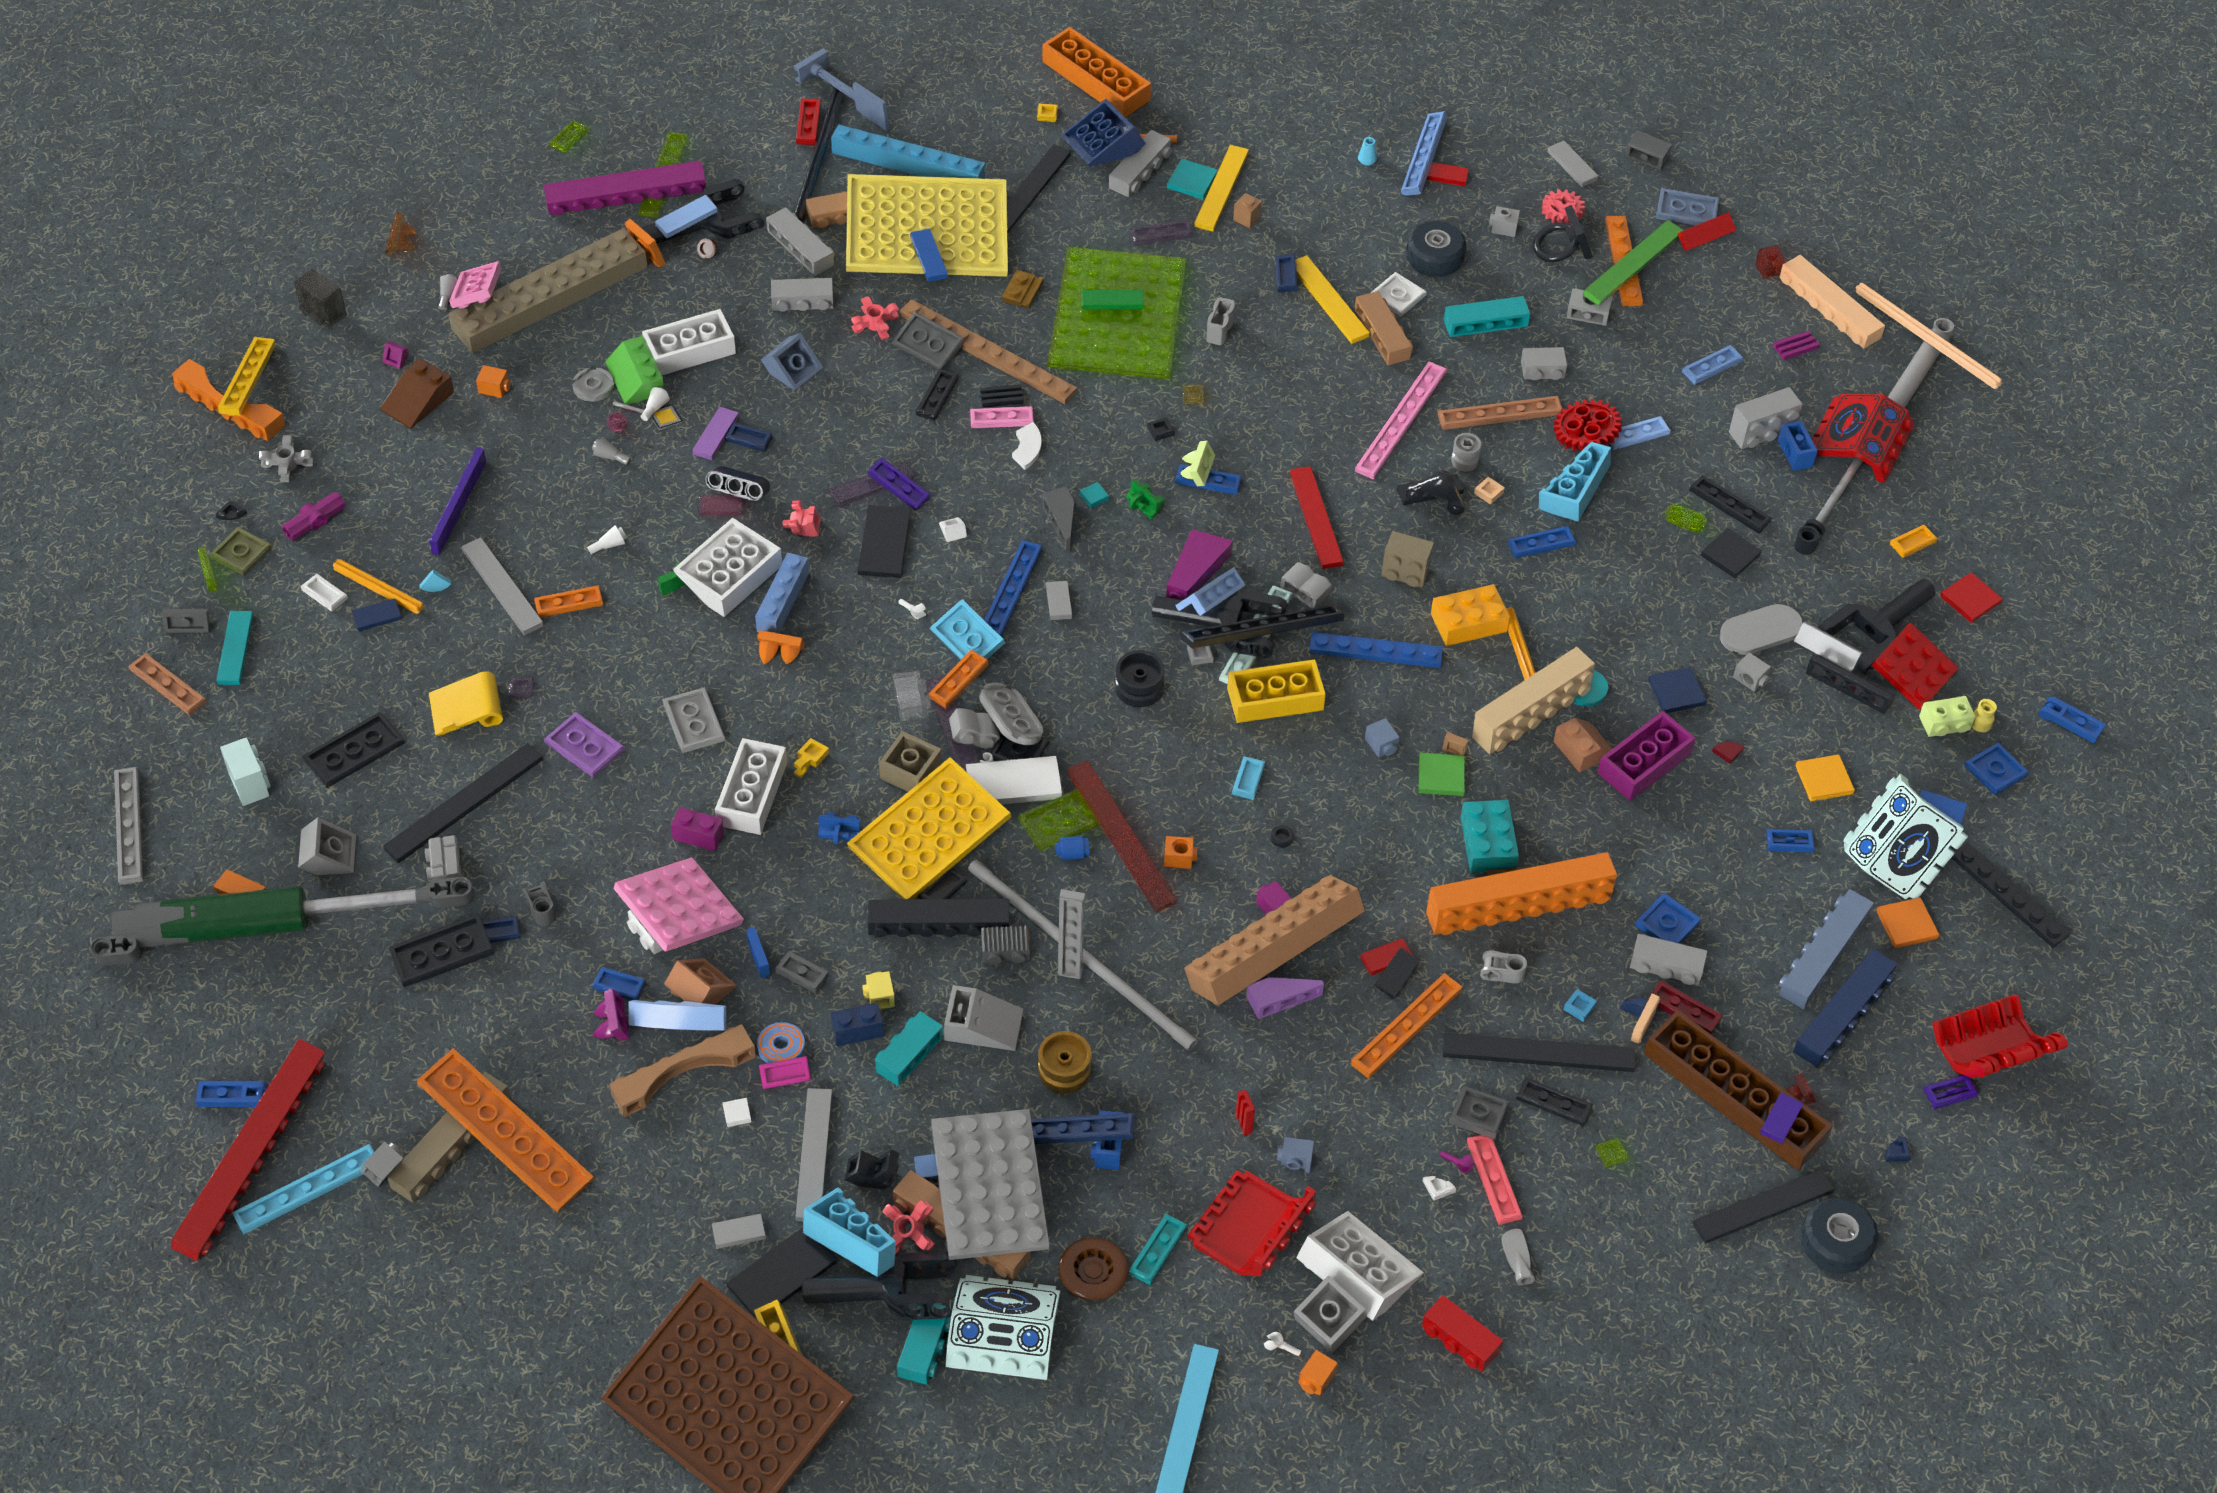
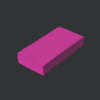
M807 1056L759 1065L763 1089L811 1081Z

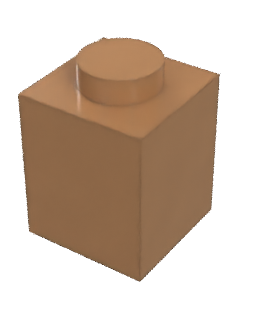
M1245 193L1234 204L1233 220L1251 228L1261 217L1262 201Z

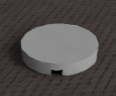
M587 368L576 374L573 378L572 386L578 398L594 402L608 397L613 392L614 381L612 375L602 368H596V370Z

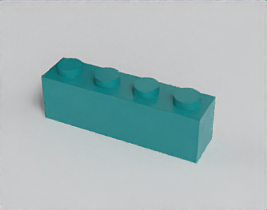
M1524 296L1445 307L1444 323L1450 337L1527 327L1530 318V311Z

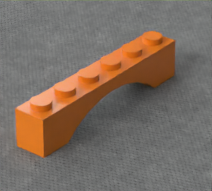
M188 359L172 373L174 387L181 393L189 394L194 401H201L209 410L219 412L218 406L223 395L210 384L205 368ZM246 403L240 416L221 414L226 420H233L241 429L246 428L255 437L263 438L266 441H269L285 427L282 413L267 404Z

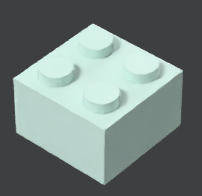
M246 737L221 746L220 749L229 776L242 805L245 806L269 797L267 788L271 786L264 764L258 758L259 754L255 745L250 746Z

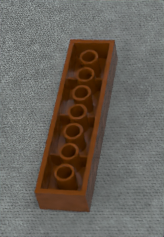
M1677 1010L1648 1039L1644 1055L1798 1171L1827 1141L1833 1125L1805 1104H1803L1783 1144L1760 1134L1761 1128L1780 1093L1797 1101L1799 1100Z

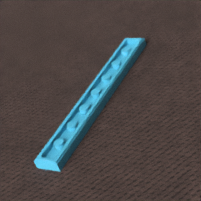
M1197 1344L1193 1346L1156 1493L1184 1492L1219 1353L1218 1349Z

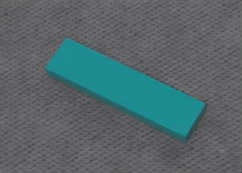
M230 611L216 680L218 685H240L254 616L252 611Z

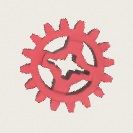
M1557 189V193L1551 191L1550 195H1545L1542 202V214H1546V219L1551 218V223L1557 221L1570 224L1564 208L1572 205L1578 220H1581L1585 211V201H1581V196H1575L1574 191L1570 194L1567 189L1564 192Z

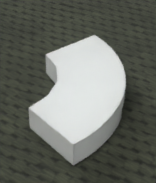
M1034 422L1016 431L1020 444L1018 449L1012 453V458L1024 470L1037 460L1041 450V434Z

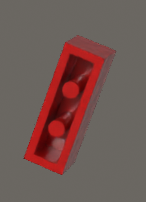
M1444 1295L1424 1315L1422 1322L1424 1331L1430 1337H1437L1441 1340L1446 1349L1451 1353H1458L1462 1356L1465 1363L1473 1369L1477 1368L1483 1372L1501 1351L1502 1339Z

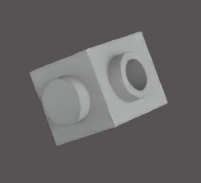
M1496 206L1495 214H1491L1489 226H1492L1491 233L1515 237L1520 210Z

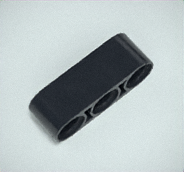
M724 466L713 469L705 478L707 486L713 490L753 501L761 499L770 491V484L767 479ZM715 474L720 476L721 482L716 479ZM735 479L740 482L741 487L736 485ZM755 485L760 488L761 493L756 491Z

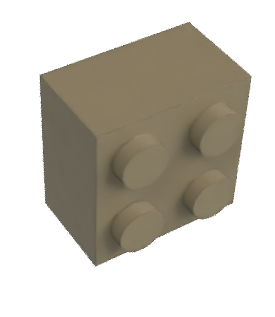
M1392 531L1385 548L1381 576L1391 581L1397 580L1407 583L1409 586L1423 588L1430 570L1434 542Z
M902 731L879 762L880 779L909 792L942 764L941 748Z

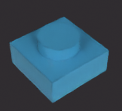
M1577 989L1566 1002L1563 1010L1584 1022L1596 1007L1597 1001Z

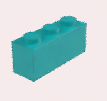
M921 1011L915 1017H911L902 1032L895 1034L891 1039L890 1045L877 1054L875 1058L876 1072L899 1087L943 1038V1026Z
M936 1303L933 1304V1306L937 1309H943L946 1307ZM950 1314L942 1319L913 1320L897 1364V1377L926 1385L929 1377L934 1378L938 1366L935 1360L937 1354L942 1355L946 1341L943 1340L945 1332L949 1333Z

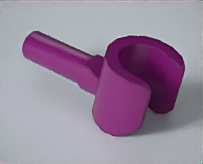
M1445 1151L1440 1153L1441 1157L1456 1164L1462 1173H1467L1474 1168L1472 1165L1474 1160L1469 1155L1459 1159Z

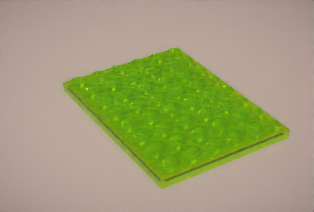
M1067 247L1047 367L1170 380L1186 258ZM1082 290H1143V309L1082 310Z

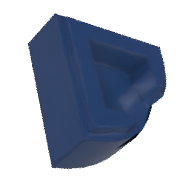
M1636 998L1635 1000L1625 999L1620 1009L1640 1018L1648 1000Z
M1897 1138L1888 1147L1885 1154L1886 1162L1910 1161L1911 1155L1907 1138Z

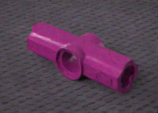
M333 492L316 504L307 503L301 508L299 515L281 526L282 531L291 541H294L311 529L318 530V527L327 524L328 518L346 507L345 502L337 492Z

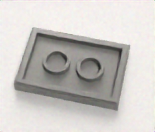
M705 687L662 699L682 753L725 741Z

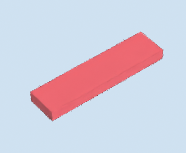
M1483 1135L1467 1138L1468 1146L1498 1225L1522 1220V1213L1494 1140Z

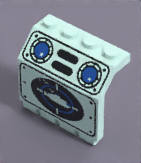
M1899 774L1896 779L1892 778L1886 786L1887 791L1883 796L1879 795L1874 800L1871 811L1861 816L1857 823L1859 826L1854 832L1851 830L1843 842H1845V852L1866 873L1904 899L1908 897L1915 899L1919 898L1926 889V886L1921 881L1929 885L1941 871L1935 864L1937 863L1944 867L1955 852L1950 848V845L1955 849H1959L1968 836L1962 832L1964 829L1962 825L1922 799L1909 786L1908 779Z
M966 1275L965 1279L960 1278L951 1315L946 1367L1047 1380L1052 1334L1060 1297V1291L1056 1290V1286L1038 1284V1288L1033 1287L1034 1283L1013 1281L1012 1285L1008 1284L1009 1280L988 1278V1281H984V1277Z

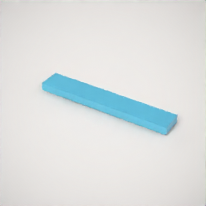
M368 1144L232 1212L243 1235L363 1175L360 1169L374 1153L371 1145Z

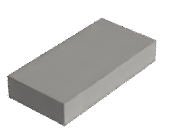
M1046 582L1050 620L1072 619L1068 582Z
M761 1214L712 1223L716 1249L766 1239Z

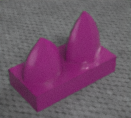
M614 989L604 991L605 1000L598 1005L594 1015L603 1018L608 1017V1020L595 1030L593 1036L601 1039L616 1037L620 1041L627 1040L630 1037L624 998Z

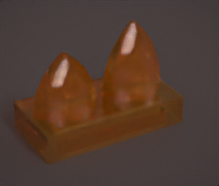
M396 212L385 249L386 254L393 255L394 250H416V247L409 240L402 237L416 234L415 230L403 221L405 214Z

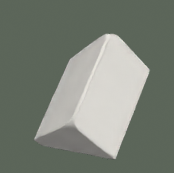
M960 518L939 523L947 542L967 537L965 524Z

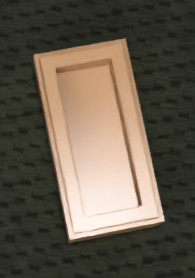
M1651 994L1634 1028L1631 1041L1637 1044L1641 1042L1657 1011L1660 1001L1659 996Z

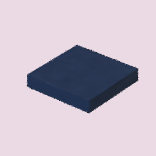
M1691 667L1649 676L1648 681L1662 711L1666 714L1706 705V699Z

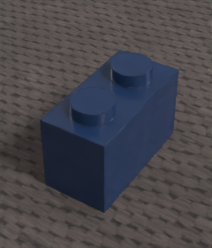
M878 1003L831 1012V1024L836 1046L884 1037L883 1022Z

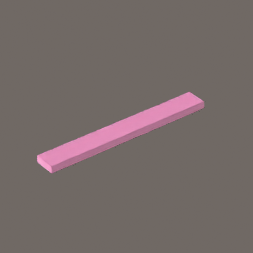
M1432 362L1427 363L1355 467V472L1371 479L1376 477L1447 373L1446 368Z

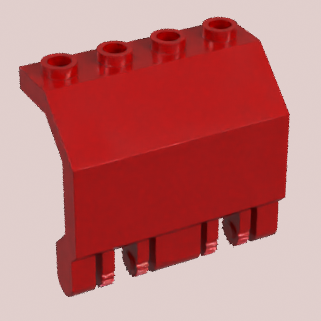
M2015 994L1932 1022L1936 1043L1954 1072L1973 1079L1999 1072L2002 1068H2011L2035 1058H2040L2043 1054H2051L2068 1047L2067 1039L2062 1034L2054 1032L2045 1037L2034 1034L2024 1019L2020 996Z

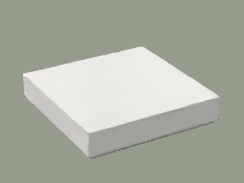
M1397 272L1372 291H1379L1382 298L1386 299L1388 308L1399 316H1403L1427 294V291Z

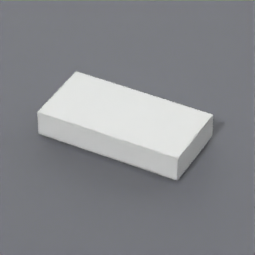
M315 574L301 586L303 592L330 611H334L348 599L344 592L318 574Z

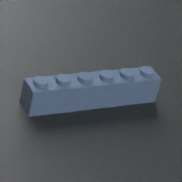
M1850 889L1845 896L1840 895L1834 905L1836 909L1833 912L1829 911L1823 920L1824 926H1818L1812 936L1814 939L1812 943L1807 942L1801 951L1803 956L1793 961L1790 967L1791 973L1789 975L1784 974L1778 985L1781 987L1779 996L1804 1010L1870 915L1874 902Z

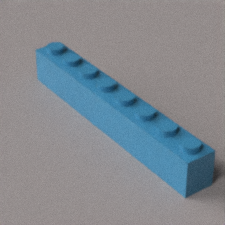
M839 124L831 137L832 154L920 177L985 179V162Z

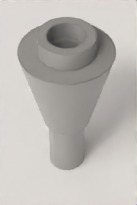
M447 274L440 277L441 300L438 308L441 310H447L448 302L458 280L454 275Z
M604 437L600 440L596 439L592 446L594 456L617 460L625 465L631 460L630 457L620 453Z

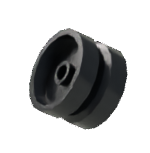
M1135 650L1122 656L1116 665L1115 687L1119 699L1126 705L1133 707H1147L1155 704L1161 698L1164 690L1165 672L1161 659L1154 653L1145 650Z

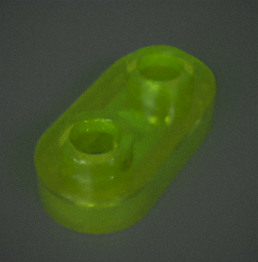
M1678 504L1669 505L1665 511V519L1673 525L1691 532H1701L1705 529L1707 519L1697 511Z

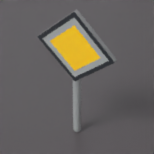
M615 401L613 402L614 406H618L639 413L644 412V409H640ZM673 404L661 407L651 415V419L658 430L683 422Z

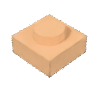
M1487 477L1475 488L1474 494L1491 505L1504 493L1505 487Z

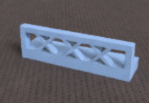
M1233 567L1175 606L1180 611L1192 603L1199 616H1201L1244 587L1245 583Z

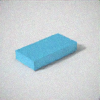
M1243 757L1232 795L1254 800L1265 767V761Z

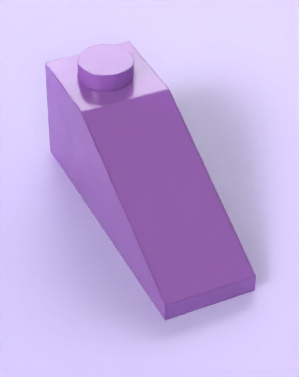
M1266 978L1264 980H1257L1248 986L1246 998L1257 1018L1261 1019L1322 996L1324 983L1322 980Z

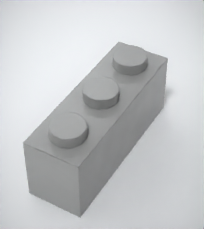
M832 278L771 280L772 311L833 309Z
M1638 934L1630 968L1635 969L1639 973L1648 972L1656 974L1663 979L1672 978L1680 980L1687 985H1699L1707 950Z

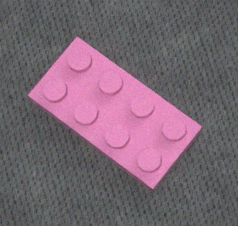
M499 261L462 271L449 300L451 307L465 308L476 301L479 303L488 301L492 296L502 269Z

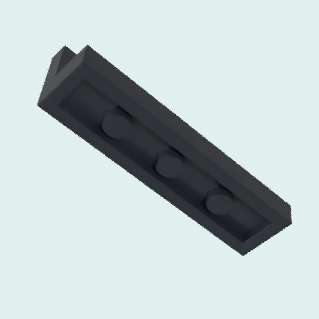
M1813 654L1810 658L1806 670L1807 675L1885 714L1895 699V695L1818 655Z

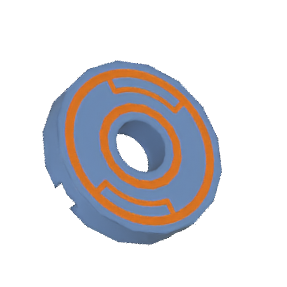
M777 1022L761 1031L757 1039V1050L761 1059L767 1064L800 1058L805 1051V1038L802 1031L795 1025L787 1022ZM783 1040L788 1044L785 1048L779 1049L775 1047V1043Z

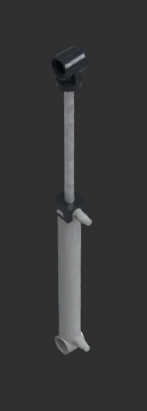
M1939 318L1935 320L1932 331L1949 342L1954 324L1949 319ZM1924 340L1888 397L1905 408L1941 352ZM1857 457L1854 459L1817 518L1807 520L1804 526L1798 530L1794 544L1797 552L1809 555L1815 551L1816 545L1825 533L1823 522L1862 464V460Z

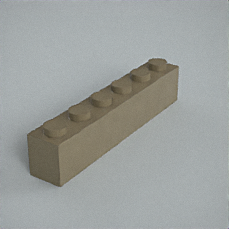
M487 1072L482 1074L510 1099L506 1084ZM447 1112L387 1176L390 1188L412 1203L418 1197L422 1198L427 1193L429 1185L434 1180L442 1177L448 1164L455 1162L460 1157L461 1150L467 1144H472L476 1137Z

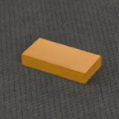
M1922 525L1892 539L1890 545L1904 558L1936 543L1938 538L1925 525Z

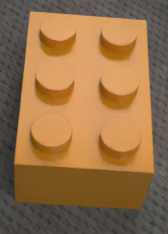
M1494 584L1433 598L1431 615L1446 646L1505 633L1508 630L1510 616Z

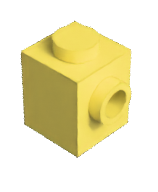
M889 971L866 975V985H862L864 999H869L870 1004L878 1003L879 1009L895 1007Z

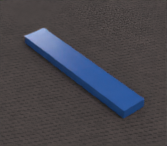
M1022 540L984 621L1001 637L1041 554L1042 545Z

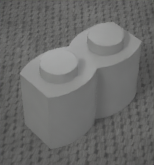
M1219 297L1215 301L1213 312L1209 315L1207 322V342L1217 345L1225 343L1228 330L1233 325L1234 300Z
M1299 562L1281 578L1280 585L1282 589L1292 592V596L1298 598V600L1311 608L1318 607L1330 595L1332 586L1326 577L1315 574L1308 565Z
M959 708L949 718L953 740L958 743L974 744L975 746L987 749L993 748L1000 738L998 727L988 713H975L969 709Z

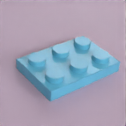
M963 599L930 627V630L960 660L971 649L988 659L1005 644L1004 639Z

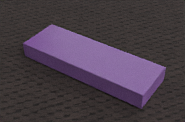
M719 407L694 446L693 454L713 460L726 439L725 437L731 426L739 418V413Z

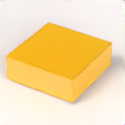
M1039 104L1037 121L1056 122L1058 105Z

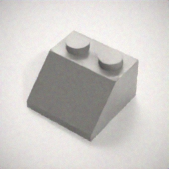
M317 817L301 829L298 868L314 875L353 873L356 834Z

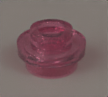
M613 412L609 414L606 426L611 431H622L627 426V419L622 413Z

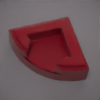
M1723 742L1714 746L1712 752L1731 764L1743 752L1744 746L1734 742Z

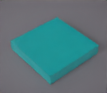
M1181 159L1167 183V188L1204 199L1218 170Z

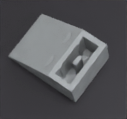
M953 985L944 1023V1041L1015 1051L1023 1009L979 989Z

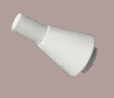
M658 387L651 389L646 409L641 415L644 421H648L654 412L669 402L670 398L666 390Z
M613 526L598 542L588 546L587 549L590 554H593L603 548L607 549L624 545V540L627 537L621 527L617 529L616 526Z

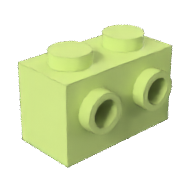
M1966 696L1925 702L1919 715L1928 737L1966 732L1971 730L1975 719L1974 712Z

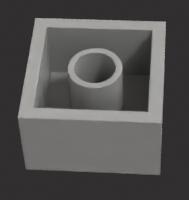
M1329 1275L1294 1310L1295 1320L1331 1353L1367 1318L1366 1309Z

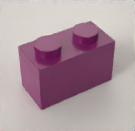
M679 807L671 823L673 840L712 851L717 850L724 835L723 820L721 818Z

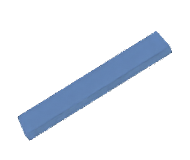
M1446 111L1427 115L1401 189L1402 195L1409 196L1422 193L1448 118Z

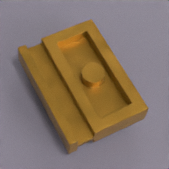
M1016 270L1002 295V301L1029 309L1044 282V277L1037 278L1034 274Z

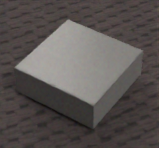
M1187 645L1192 666L1213 662L1214 658L1210 646L1192 649Z

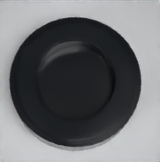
M1281 825L1272 830L1271 842L1275 846L1285 848L1292 844L1294 833L1289 827Z

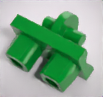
M1137 480L1131 481V489L1126 495V498L1130 501L1129 508L1133 511L1141 510L1152 520L1156 517L1158 511L1163 509L1165 499L1161 495L1155 496L1152 494V489L1147 483L1141 484Z

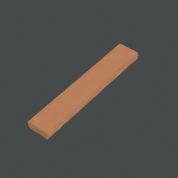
M1558 396L1441 410L1438 411L1437 415L1442 430L1555 416L1561 414L1562 406Z

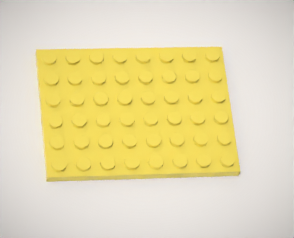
M848 174L846 272L925 274L910 233L930 228L948 275L1007 277L1006 180Z

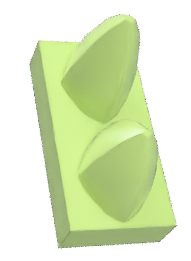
M1200 441L1197 450L1188 453L1182 458L1185 462L1192 465L1185 468L1181 475L1187 479H1193L1197 487L1205 486L1215 458V454L1208 441Z

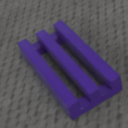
M1965 1075L1924 1086L1923 1088L1924 1093L1928 1095L1929 1102L1931 1101L1933 1109L1978 1096L1972 1081ZM1964 1082L1966 1083L1965 1086L1951 1088L1947 1091L1937 1094L1933 1093V1091L1940 1090Z

